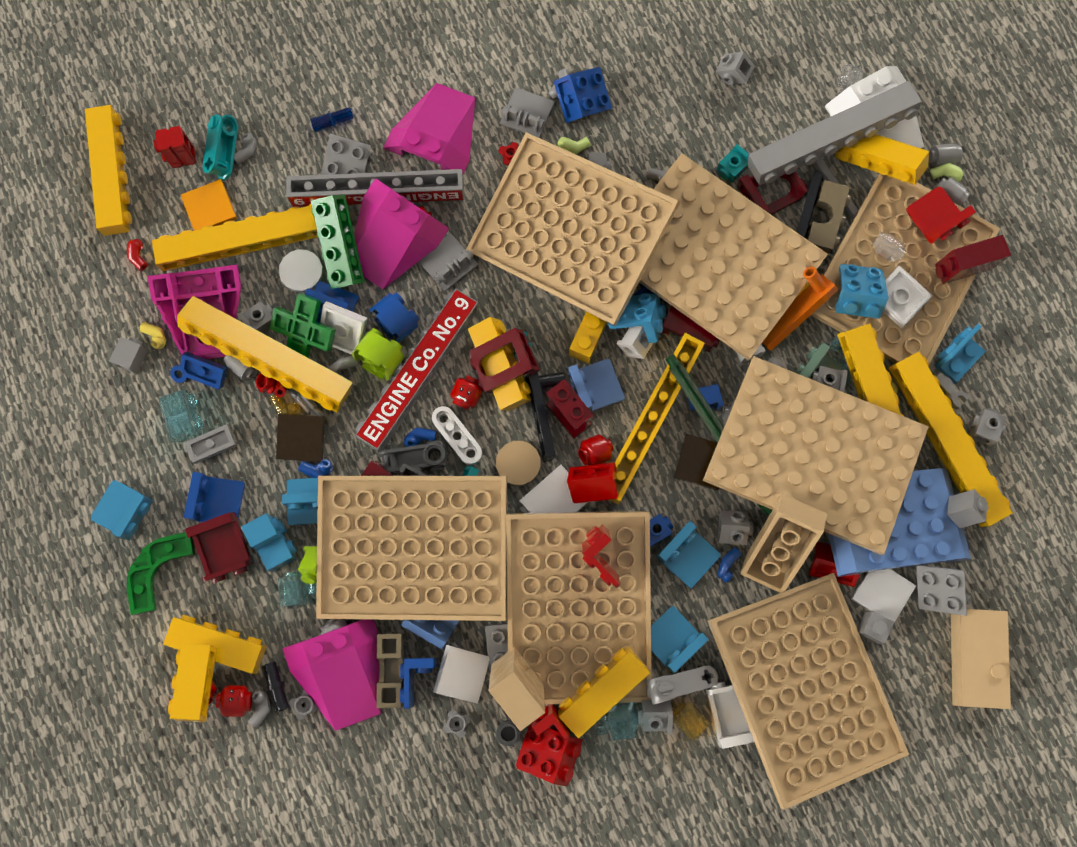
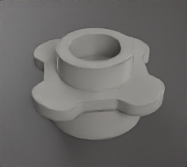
M305 691L298 698H292L289 703L290 707L295 709L296 717L300 720L305 719L307 714L318 709ZM306 703V707H302L301 704Z
M451 710L448 713L447 724L443 726V729L446 733L451 732L456 734L457 737L462 738L466 735L465 729L467 724L470 723V717L467 714L461 715L456 710ZM456 721L459 722V726H455Z

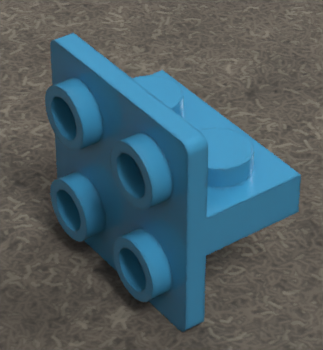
M318 478L287 480V494H282V504L287 506L288 525L317 524Z

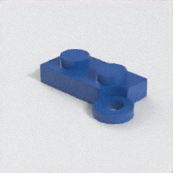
M185 352L182 354L180 365H175L171 368L170 375L178 383L190 378L219 390L224 386L227 367ZM177 370L182 372V377L177 375Z

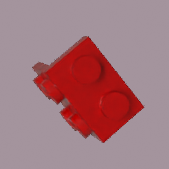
M940 186L906 208V212L930 244L938 239L944 241L954 233L952 230L956 227L959 229L965 227L971 222L969 218L976 213L971 205L960 212L945 190Z
M603 524L599 528L594 526L586 534L587 539L582 543L583 560L592 569L596 567L599 570L601 579L608 586L613 584L618 588L621 585L619 575L598 554L611 541L610 532Z
M531 723L528 726L516 767L552 784L568 787L574 774L573 768L576 759L581 753L583 739H578L571 735L564 739L560 732L551 728L537 735Z

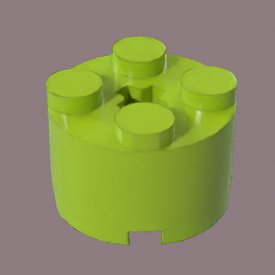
M375 328L366 333L351 354L356 362L358 359L363 362L362 368L379 379H383L385 376L386 381L391 378L404 360V355L400 351L402 346L395 340L388 341Z

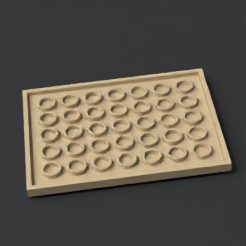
M526 132L466 251L469 250L473 255L616 326L680 202Z
M681 153L654 188V190L678 200L680 205L639 283L747 360H750L808 282L803 276L804 270L810 266L815 267L817 270L828 254Z
M879 173L823 274L839 290L810 316L839 332L870 323L877 333L876 342L885 358L898 363L919 351L930 364L976 276L973 275L942 284L941 279L936 274L935 264L953 249L996 237L1000 228L973 214L969 218L971 222L962 229L956 227L952 230L954 233L944 241L938 239L930 244L908 215L906 208L932 190L918 182L914 185ZM955 204L960 212L964 210L963 207ZM841 264L881 269L884 272L885 280L900 265L933 295L902 328L884 312L880 319L835 312V305L841 292L838 270Z
M753 356L702 481L772 510L783 493L827 513L824 532L883 555L885 554L929 426Z
M318 476L316 619L506 621L507 476Z
M650 512L506 514L508 651L515 647L544 684L545 704H561L567 697L572 698L577 693V688L583 682H589L595 677L594 673L599 667L604 664L607 666L619 649H626L628 646L648 667L650 674L618 703L642 702V700H651L646 692V680L652 679ZM603 524L610 532L611 541L598 554L619 575L621 585L618 588L613 584L608 586L601 579L599 570L596 567L592 569L583 560L582 543L587 539L586 534L594 526L599 528Z
M834 573L708 620L781 809L785 810L909 755Z

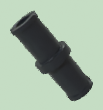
M271 662L261 668L267 682L266 691L267 693L270 692L276 713L290 708L284 691L285 682L281 681L277 663Z

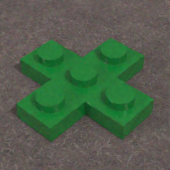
M303 293L297 294L294 312L280 307L273 309L269 328L288 336L286 346L309 358L311 346L324 351H330L336 332L335 328L317 322L321 300Z

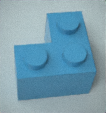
M266 513L241 526L250 547L258 551L267 571L274 572L297 559L294 554L297 552L296 546L292 540H287L284 534L287 532V529L281 519L278 520L277 517Z

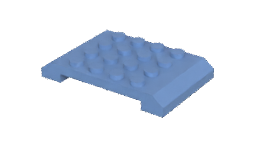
M936 468L913 471L885 554L879 555L828 533L838 577L870 571L941 562L951 563L971 559L964 529L959 528L947 515L949 497L954 495L948 469Z

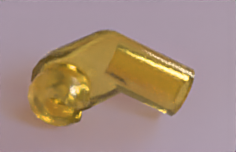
M275 394L269 398L278 414L300 413L301 407L297 402H293V404L284 403L283 399Z

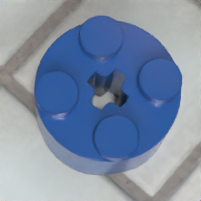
M395 292L394 294L388 293L368 311L371 315L373 313L376 314L377 318L374 320L390 339L394 336L396 338L395 341L400 343L418 328L417 323L420 319L413 310L408 311L404 307L405 301Z

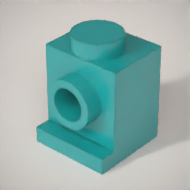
M736 144L718 164L717 170L720 177L733 183L748 168L749 153Z

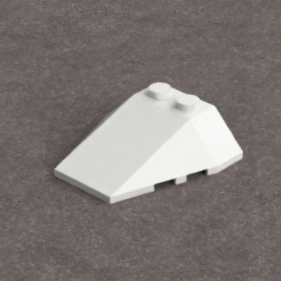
M886 66L849 86L826 104L825 108L829 115L833 116L907 81L897 66ZM916 116L909 120L904 119L890 129L884 128L876 133L877 135L921 149L924 147Z

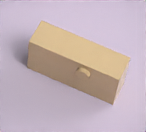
M782 493L746 554L740 574L777 592L786 591L823 534L827 513Z
M967 609V616L951 614L952 705L1011 709L1008 611Z
M513 647L492 663L488 691L519 731H522L545 713L544 684L517 649Z

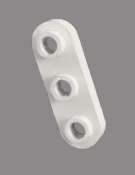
M441 406L435 409L432 414L434 426L463 463L467 465L477 464L482 458V450L476 440L450 408ZM447 416V422H440V417ZM460 433L462 435L461 439H453L454 434ZM470 450L475 452V456L472 458L467 456V452Z

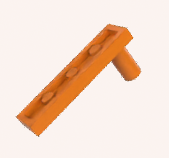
M810 266L804 270L803 276L810 286L794 299L762 342L769 351L774 349L839 290L823 274L820 275L815 267Z

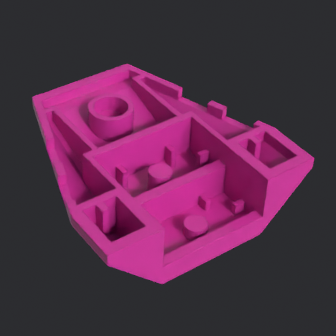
M436 83L392 128L383 149L401 156L406 151L440 164L441 170L462 169L464 175L470 161L475 97Z
M375 178L363 197L354 232L363 276L381 289H385L427 254L436 249L450 228Z
M238 265L147 276L151 299L160 311L162 320L168 326L181 355L189 352L205 359L225 357V354L220 349L212 345H206L194 335L181 331L178 327L177 315L191 297L194 296L236 319L241 293Z
M361 619L341 628L282 648L290 672L335 731L381 714V708H377V683L379 682L380 675L379 659H377V634L379 632L374 619Z

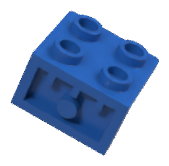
M600 67L569 74L554 81L566 123L612 109Z
M193 472L183 518L196 522H205L226 513L235 512L239 519L245 483L243 481L208 477L203 473Z
M438 658L404 659V664H400V678H404V688L400 689V703H404V709L414 707V668L415 673H432V668L438 667Z

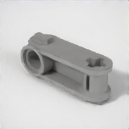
M703 666L673 675L668 674L646 680V692L653 705L675 699L678 696L711 688L717 683L718 675L716 670L710 666Z

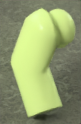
M561 137L558 140L560 148L573 154H578L591 146L587 137L577 142L567 137Z
M946 163L929 170L933 180L945 175L948 178L951 176L959 182L964 174L960 167L952 163Z

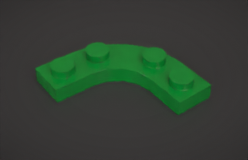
M186 532L162 537L149 543L141 550L142 552L135 562L131 564L127 577L130 615L157 610L153 588L154 577L157 570L164 563L196 555L193 538H188Z

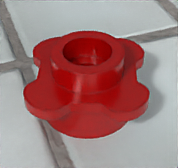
M512 142L508 146H501L499 148V154L503 157L504 165L508 166L519 147L518 143Z
M260 373L256 378V387L262 393L267 391L268 394H272L276 387V380L265 377Z

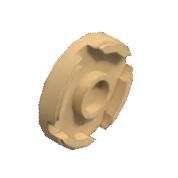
M512 441L505 444L499 450L496 457V469L499 476H507V483L513 486H524L532 482L538 476L541 468V458L537 449L525 441Z

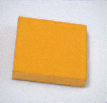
M221 179L181 194L194 231L200 230L204 226H219L227 221L237 219Z

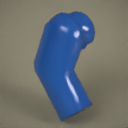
M414 428L405 436L404 445L409 447L416 446L423 440L435 441L437 430Z
M327 459L314 466L302 461L298 471L312 478H318V476L329 475L333 467L331 461Z
M732 548L723 557L717 571L718 578H721L725 583L734 576L729 568L742 555L737 548Z

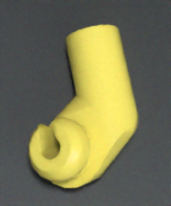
M142 322L139 330L151 336V341L153 342L151 346L154 349L164 348L167 342L164 330L161 327Z

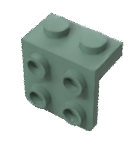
M824 342L818 348L813 346L806 356L809 358L806 365L801 363L795 373L810 379L812 372L816 371L819 366L841 371L848 370L845 387L852 378L849 369L826 354L830 346ZM826 377L828 382H832V378Z

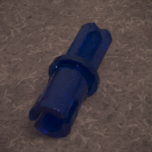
M348 107L332 113L328 111L327 114L311 118L310 121L314 132L332 126L335 128L336 124L351 120L354 116L351 108Z

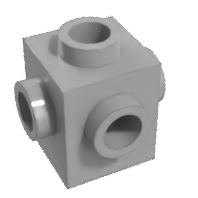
M744 52L724 54L716 73L727 85L747 83L755 65Z
M983 409L972 416L969 423L972 426L969 435L974 441L987 446L998 443L999 438L1006 431V425L1004 424L1007 417L1000 415V412L995 409Z
M720 510L717 526L719 543L747 545L748 536L753 534V522H749L748 512Z

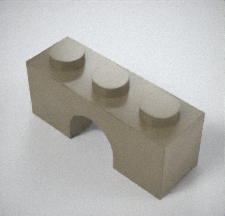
M824 180L819 187L814 207L825 210L829 220L823 224L812 222L808 227L806 239L829 254L839 244L840 236H837L839 228H842L846 216L843 215L845 207H848L851 195L848 194L850 186Z
M377 634V659H379L380 666L379 682L377 683V708L404 707V703H400V689L404 688V678H400V664H404L405 634Z

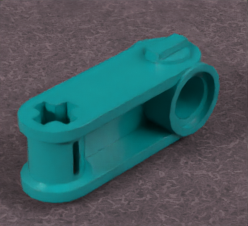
M215 114L211 116L207 125L203 172L207 174L212 173L222 181H225L230 177L233 169L238 123L231 115L220 116Z

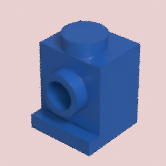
M718 384L698 388L712 410L713 407L716 408V411L722 409L724 404ZM687 397V404L689 410H693V412L696 411L691 401Z
M658 514L650 519V547L672 534L670 529L673 528V525L667 516L662 517L661 514ZM654 525H658L661 528L660 533L653 532L652 528Z

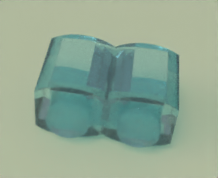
M184 389L159 397L167 431L172 441L179 442L202 434L201 428L204 427L201 416L199 414L196 415L195 407L197 406V400L193 393L190 394V392Z

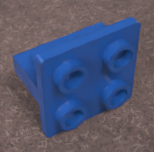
M322 281L317 283L314 291L307 288L305 292L306 295L321 300L317 318L319 323L321 321L323 304L326 301L353 312L359 300L358 295L340 288L331 289L330 284Z

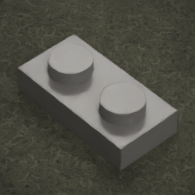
M228 424L184 442L194 464L237 446Z

